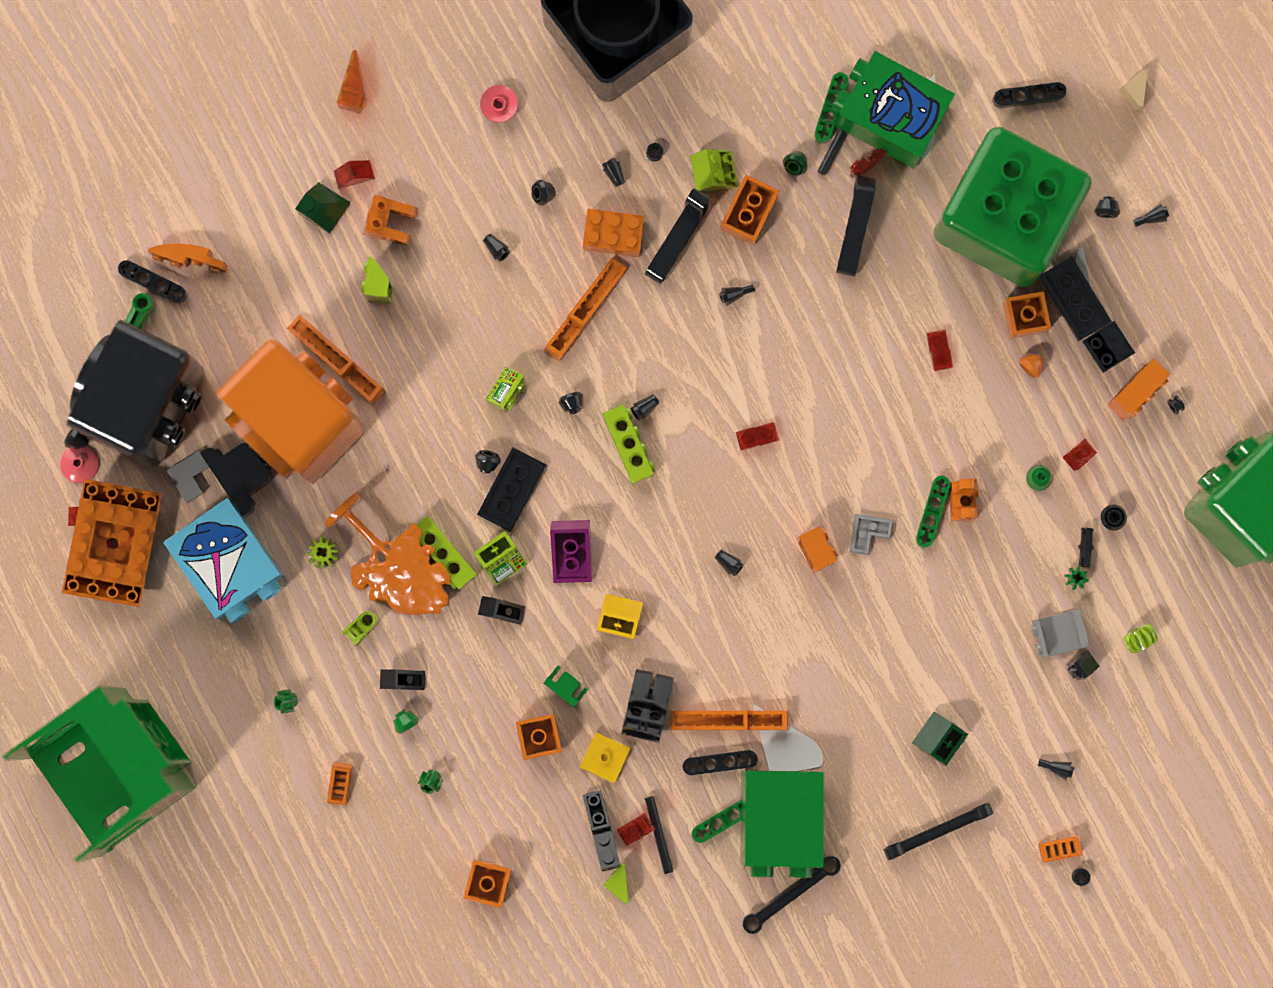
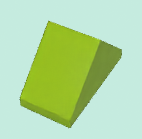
M624 862L620 863L621 867L616 868L603 886L622 902L629 903Z

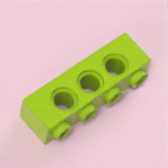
M624 404L603 412L602 416L632 485L653 477L655 467L652 460L648 461L645 454L648 451L644 442H639L638 436H640L637 426H633L630 421L633 416L629 407L625 409ZM619 422L627 424L628 427L625 431L617 429ZM628 439L635 442V446L631 449L624 446V442ZM634 457H640L643 463L640 466H634L631 461Z
M426 516L417 524L418 529H421L422 537H420L422 546L426 544L425 539L428 535L432 534L435 536V542L430 545L434 547V553L430 554L429 558H433L436 562L443 564L450 575V585L453 589L456 587L459 590L463 589L478 576L429 516ZM439 550H447L448 555L445 559L438 558ZM458 564L460 571L457 574H451V565Z

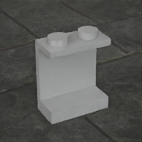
M1080 609L1032 621L1033 625H1030L1033 637L1036 636L1038 643L1035 644L1038 655H1041V658L1090 647Z

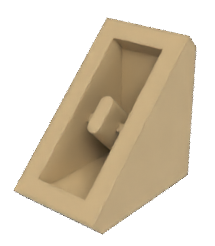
M1142 70L1119 90L1137 112H1140L1144 107L1147 70Z

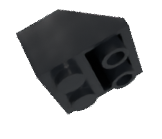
M1115 321L1082 341L1102 373L1135 353Z

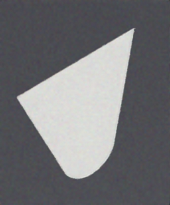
M753 704L754 711H765ZM789 726V730H759L769 771H800L817 768L822 765L824 758L818 744L793 727Z

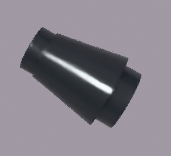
M616 158L602 164L604 168L602 170L615 187L625 183L620 162Z
M488 234L483 239L495 260L501 262L510 254L509 247L492 234Z
M652 394L633 403L630 410L637 420L645 419L659 404V400Z
M722 549L715 556V559L729 575L736 576L744 566L739 558Z

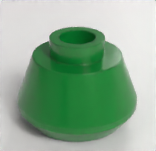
M1035 465L1028 470L1026 481L1033 490L1043 491L1051 485L1052 474L1047 467Z
M405 709L395 715L396 719L393 720L395 731L399 734L406 732L419 723V718L411 711L406 712Z

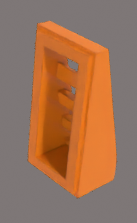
M333 762L327 803L346 806L352 764ZM336 770L347 772V774L336 772ZM335 777L346 779V781L335 780ZM334 786H341L345 788L344 790L334 788ZM332 794H342L343 798L332 796Z
M1077 835L1038 843L1042 863L1083 855ZM1071 841H1073L1075 852L1071 851ZM1061 843H1065L1067 851L1066 854H1064ZM1056 844L1059 855L1055 854L1054 845ZM1046 846L1050 848L1051 857L1047 855Z

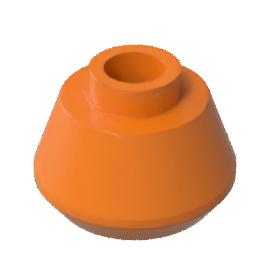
M1029 354L1020 359L1019 365L1030 377L1038 378L1044 368V360L1038 354Z

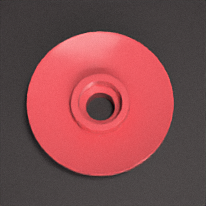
M495 85L483 93L480 100V108L487 119L501 123L508 121L515 115L518 108V100L510 88L503 85ZM502 103L503 107L499 109L496 107V104Z
M87 446L83 449L80 447L78 450L68 448L60 460V468L63 475L75 483H84V479H92L99 467L96 453ZM76 460L81 461V464L78 467L75 466Z

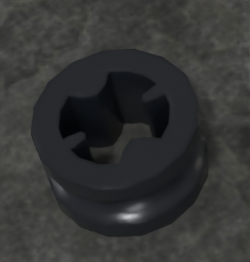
M651 143L647 147V158L653 162L659 161L663 156V147L658 143ZM652 148L659 149L658 156L650 154Z
M1174 396L1173 400L1169 399L1167 401L1169 408L1174 414L1177 415L1180 410H1185V406L1178 396Z
M1083 868L1075 869L1071 875L1072 881L1079 886L1087 885L1091 879L1090 873ZM1079 872H1083V875L1086 876V879H1082L1083 882L1079 883V879L1076 878V875H1080Z

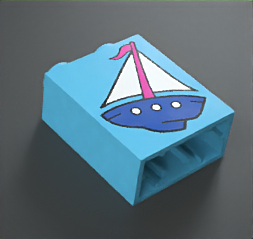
M226 498L163 542L215 619L223 620L227 617L229 622L233 624L250 612L246 603L258 595L264 602L282 590L278 581L285 577L284 573L246 518L242 517L229 498Z

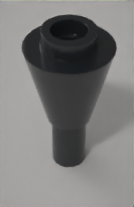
M1160 204L1143 217L1133 220L1135 227L1146 223L1167 222L1169 213L1166 206L1162 207Z
M753 284L745 287L722 288L719 293L720 300L729 306L745 294L755 292Z
M1039 758L1037 765L1049 769V771L1064 780H1067V777L1072 778L1074 767L1071 766L1072 762H1050Z

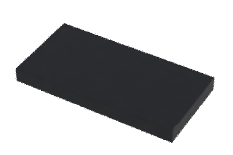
M1073 257L1044 272L1039 277L1078 342L1112 322Z
M512 447L477 515L512 532L546 464Z

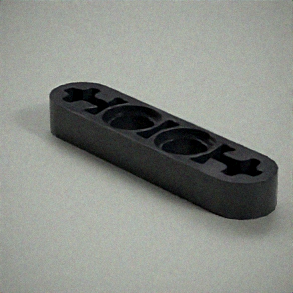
M1061 82L1000 89L995 92L992 102L998 108H1008L1059 101L1066 94V86ZM1056 87L1062 91L1059 96L1056 93H1050L1049 97H1047L1048 92L1054 91ZM1037 89L1042 90L1044 93L1043 98H1036L1034 91ZM1009 93H1012V102H1010V98L1005 99L1003 103H1001L1000 100H997V98L1000 95H1002L1003 98L1009 97ZM1015 93H1024L1025 99L1018 101L1015 98Z
M124 260L118 265V272L121 276L174 303H182L187 298V292L182 286L129 260ZM130 265L129 268L136 272L135 275H133L130 272H126V274H124L125 271L123 270V267H128ZM142 273H148L149 280L145 283L139 281V276ZM159 281L166 283V288L163 291L156 289V284ZM171 285H173L171 287L173 291L178 292L180 290L181 297L175 299V295L169 292Z
M751 750L692 757L684 761L683 771L688 775H699L750 768L756 765L758 757ZM747 753H750V756H754L751 764H748L747 761H742V766H738L736 754H741L740 758L746 757ZM733 756L735 764L732 767H727L724 764L725 757ZM709 758L714 759L716 762V766L712 770L705 767V761ZM698 759H702L704 771H699L700 767L694 768V772L686 769L689 761H692L693 764H699Z

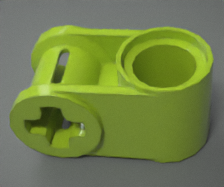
M363 612L342 631V634H346L354 642L353 645L357 646L378 624L377 615L373 612ZM367 615H371L373 618V622L369 626L364 623V618Z

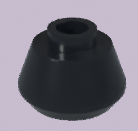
M537 180L532 186L531 194L534 202L543 206L553 200L556 191L551 183Z
M1103 197L1102 200H1099L1094 210L1095 214L1102 218L1118 217L1121 213L1118 201H1115L1114 197Z
M580 392L569 393L560 397L558 403L565 412H569L570 415L576 414L583 407V394Z
M71 429L64 440V444L67 448L78 450L80 447L83 449L89 439Z
M480 450L475 454L477 468L482 473L489 474L491 471H495L501 462L499 455L492 451Z
M1112 504L1102 510L1101 522L1108 530L1116 531L1123 528L1126 524L1127 514L1121 506Z

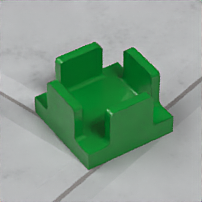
M557 665L543 684L575 708L589 689L585 687L578 697L574 698L573 694L581 683L567 672H564L557 682H554L553 678L561 669Z

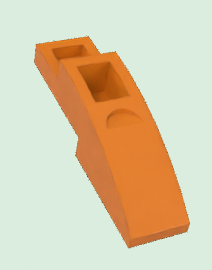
M174 243L154 246L148 250L152 255V259L163 262V260L170 261V265L181 268V266L188 267L189 261H191L190 264L197 267L205 265L209 267L208 270L215 273L220 271L226 272L228 267L224 261L212 258L213 252L209 248L198 245Z

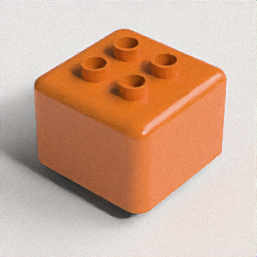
M268 340L215 394L233 410L224 419L225 422L285 479H288L297 471L314 485L363 434L364 428L361 421L347 407L353 398L332 377L323 384L319 379L326 372L311 356L303 350L295 357L280 342Z

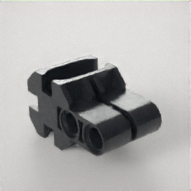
M636 669L621 734L659 743L674 677L657 674L653 687L650 686L653 672ZM648 694L652 695L651 700L647 699ZM632 713L640 714V717L634 716ZM650 717H654L658 719V721L650 720Z

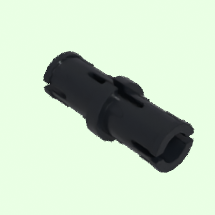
M1081 528V542L1078 545L1080 550L1078 566L1091 567V552L1094 550L1092 545L1093 528Z

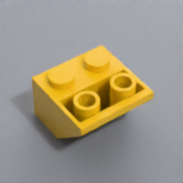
M605 594L597 631L634 640L643 602Z

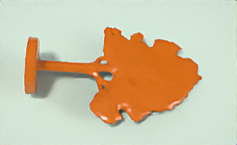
M358 492L352 494L324 521L323 524L327 528H331L342 517H345L369 542L372 554L367 562H361L352 566L351 578L352 584L356 589L364 591L367 584L370 586L369 598L371 601L387 603L389 608L394 609L397 613L409 615L441 614V608L447 606L448 595L443 591L442 584H451L450 575L442 563L437 562L430 565L429 555L434 553V547L426 544L421 547L420 537H422L421 529H418L417 524L409 525V528L396 537L393 542L379 540L351 511L362 498ZM378 550H380L385 555V561H378Z

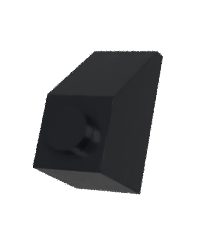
M482 596L478 615L521 625L525 606Z
M380 669V689L425 690V671Z

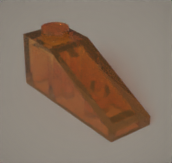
M353 50L336 103L341 109L360 114L361 110L366 107L367 98H365L359 55L356 50Z

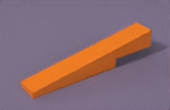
M613 257L610 259L547 343L544 349L545 352L559 362L624 275L627 267Z
M300 314L287 327L294 336L372 405L386 392L382 386Z
M671 711V730H789L788 711Z

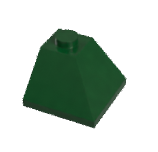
M318 182L305 193L295 210L299 215L330 234L350 202Z

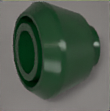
M793 151L784 157L783 166L791 175H803L808 168L807 157L800 151Z

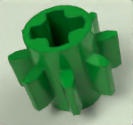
M1080 566L1076 568V571L1072 567L1069 568L1070 574L1064 575L1068 580L1065 585H1072V590H1075L1077 585L1083 589L1084 585L1082 583L1089 581L1085 578L1087 571H1080ZM1077 574V577L1080 578V581H1077L1075 583V579L1072 578V576Z
M291 689L278 691V696L274 698L275 708L281 710V714L294 712L293 707H296L298 704L297 695L291 693Z
M428 770L427 773L422 772L418 784L421 785L420 788L423 792L432 794L434 790L439 792L443 779H440L441 775L436 770Z

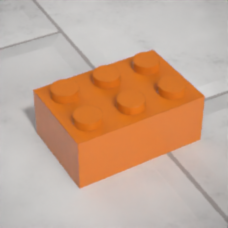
M745 174L721 223L720 230L754 246L779 196L780 190Z
M587 208L583 250L639 257L644 215Z
M1153 358L1134 375L1107 406L1122 420L1128 417L1132 419L1143 409L1141 405H1145L1156 395L1154 391L1157 392L1169 382L1167 378L1170 373Z

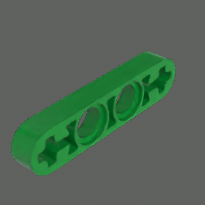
M838 72L832 77L815 129L814 138L821 144L827 143L830 140L838 113L831 110L833 104L829 101V96L833 94L838 96L841 90L846 91L848 85V76L842 72ZM842 78L844 83L841 84L839 91L835 90L837 86V81L835 80ZM824 113H832L834 119L832 121H825L823 118ZM825 125L827 126L825 134L828 136H824V138L822 139L820 138V134H818V132L821 133L823 126Z
M938 476L932 482L915 538L916 544L921 548L929 547L934 541L950 488V481L945 476ZM941 480H944L943 483L946 485V487H943L940 492V494H944V496H941L939 494H933V490L937 492L939 488V485H937L936 482H940ZM932 498L940 499L941 505L939 508L931 506L930 501ZM927 516H933L935 518V524L933 526H927L925 524V518ZM922 527L927 530H933L932 533L928 532L927 538L930 540L925 544H922V540L919 539L920 536H924L926 531L922 530Z
M741 800L695 826L691 833L694 841L703 843L741 821V809L737 806L741 803ZM731 809L739 811V817L736 820H731L728 817V812ZM716 818L720 819L723 823L722 827L718 830L713 829L711 826L712 821ZM708 823L709 829L713 834L709 835V832L703 834V839L700 837L696 838V830L700 829L703 831L706 829L704 824Z

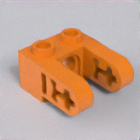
M374 195L371 199L362 234L408 246L411 235L387 228L388 216L391 212L408 218H416L418 208Z
M960 479L957 482L950 483L951 522L975 521L979 517V505H976V498L979 496L977 479ZM961 497H967L969 499L968 506L965 507L961 505Z

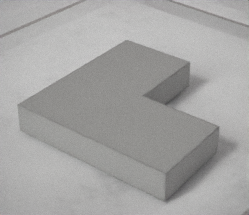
M200 451L195 452L167 470V473L187 504L204 494L194 478L209 468Z
M855 514L849 552L869 555L871 537L891 539L894 520Z

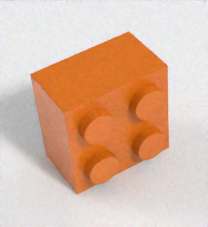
M1044 291L1009 297L1003 301L1010 339L1046 333L1051 329Z
M820 526L800 535L796 539L813 574L834 564L837 561L836 557H838L834 546L830 547L827 542L829 536L826 530H821Z
M555 714L516 722L523 760L562 752Z
M473 859L463 899L502 908L512 868Z

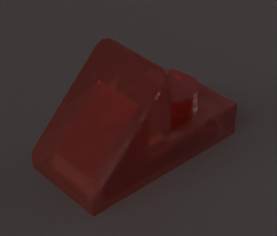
M1083 439L1066 453L1063 459L1073 471H1076L1084 466L1097 452L1086 439Z
M642 813L618 828L617 832L625 845L628 846L651 833L655 828L647 815Z

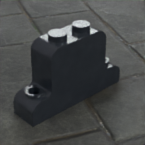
M241 443L225 455L222 454L219 448H207L200 453L242 517H248L254 512L256 505L251 496L272 481L271 466L268 462H263L259 457L260 455L248 443Z

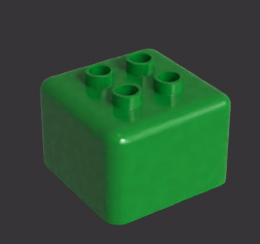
M994 127L987 132L934 228V237L937 242L1012 283L1020 287L1031 286L1048 268L1091 188V178L1084 170L1003 127Z
M1273 430L1256 438L1250 435L1244 441L1239 440L1224 455L1230 462L1227 465L1223 462L1216 468L1212 467L1197 481L1203 489L1186 505L1184 510L1186 519L1235 568L1262 560L1267 564L1273 562Z

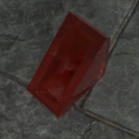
M370 160L348 161L334 170L338 189L375 179Z

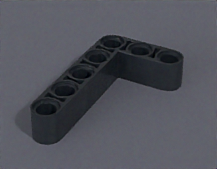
M856 176L852 205L836 273L855 277L876 189V179Z
M695 188L691 190L686 198L683 212L644 275L662 284L707 212L710 197Z

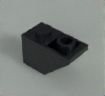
M1090 651L1083 652L1067 663L1069 667L1067 669L1068 673L1073 679L1076 678L1077 680L1086 679L1100 667Z

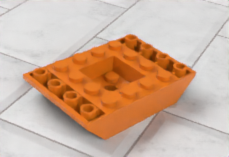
M84 479L62 588L63 594L140 607L162 493ZM115 538L118 541V546L115 549H109L106 545L108 539Z

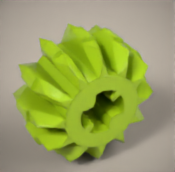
M320 536V543L313 539L315 546L308 545L312 552H306L307 556H313L309 559V563L315 562L314 567L316 568L321 564L322 569H326V563L332 567L333 563L331 560L338 561L334 554L340 553L339 550H333L337 543L331 544V538H327L325 542L323 536ZM320 549L327 550L325 557L319 556V553H321L319 552Z
M1145 624L1130 631L1123 640L1131 653H1137L1156 643L1158 636L1151 624Z

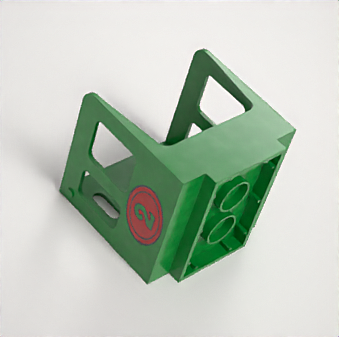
M98 686L3 755L5 761L32 759L86 835L91 845L74 859L76 863L99 858L106 853H110L114 850V847L195 789V786L183 771L186 766L192 763L150 702L148 700L132 699L125 688ZM78 742L85 745L84 752L68 764L61 765L59 763V756ZM122 806L129 808L108 829L104 827L103 822L108 816Z

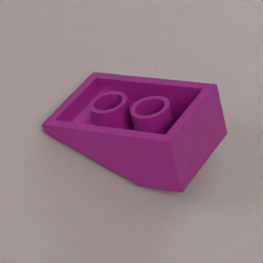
M590 520L552 521L550 537L553 583L592 582Z

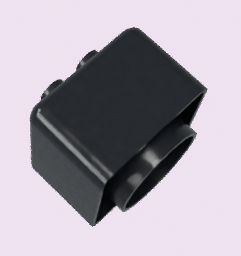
M541 0L545 28L596 96L604 102L616 100L688 48L691 43L693 15L683 0Z
M119 320L110 335L103 337L86 359L71 394V412L66 425L95 442L147 467L154 468L163 461L169 447L175 449L181 442L185 428L180 425L186 413L193 414L201 402L202 393L198 392L204 380L205 370L187 351L123 320Z

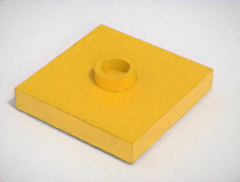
M595 732L580 768L615 784L631 748Z

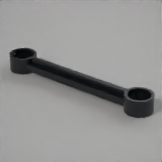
M989 802L982 804L933 828L884 848L883 851L887 860H892L914 848L994 814Z
M834 856L824 857L823 864L828 859H834L837 862L835 872L828 873L824 867H818L813 871L812 878H803L756 914H747L742 921L744 930L749 934L758 933L762 928V923L827 875L834 876L838 874L841 869L840 861ZM756 917L759 920L757 930L750 931L746 928L745 921L747 918Z

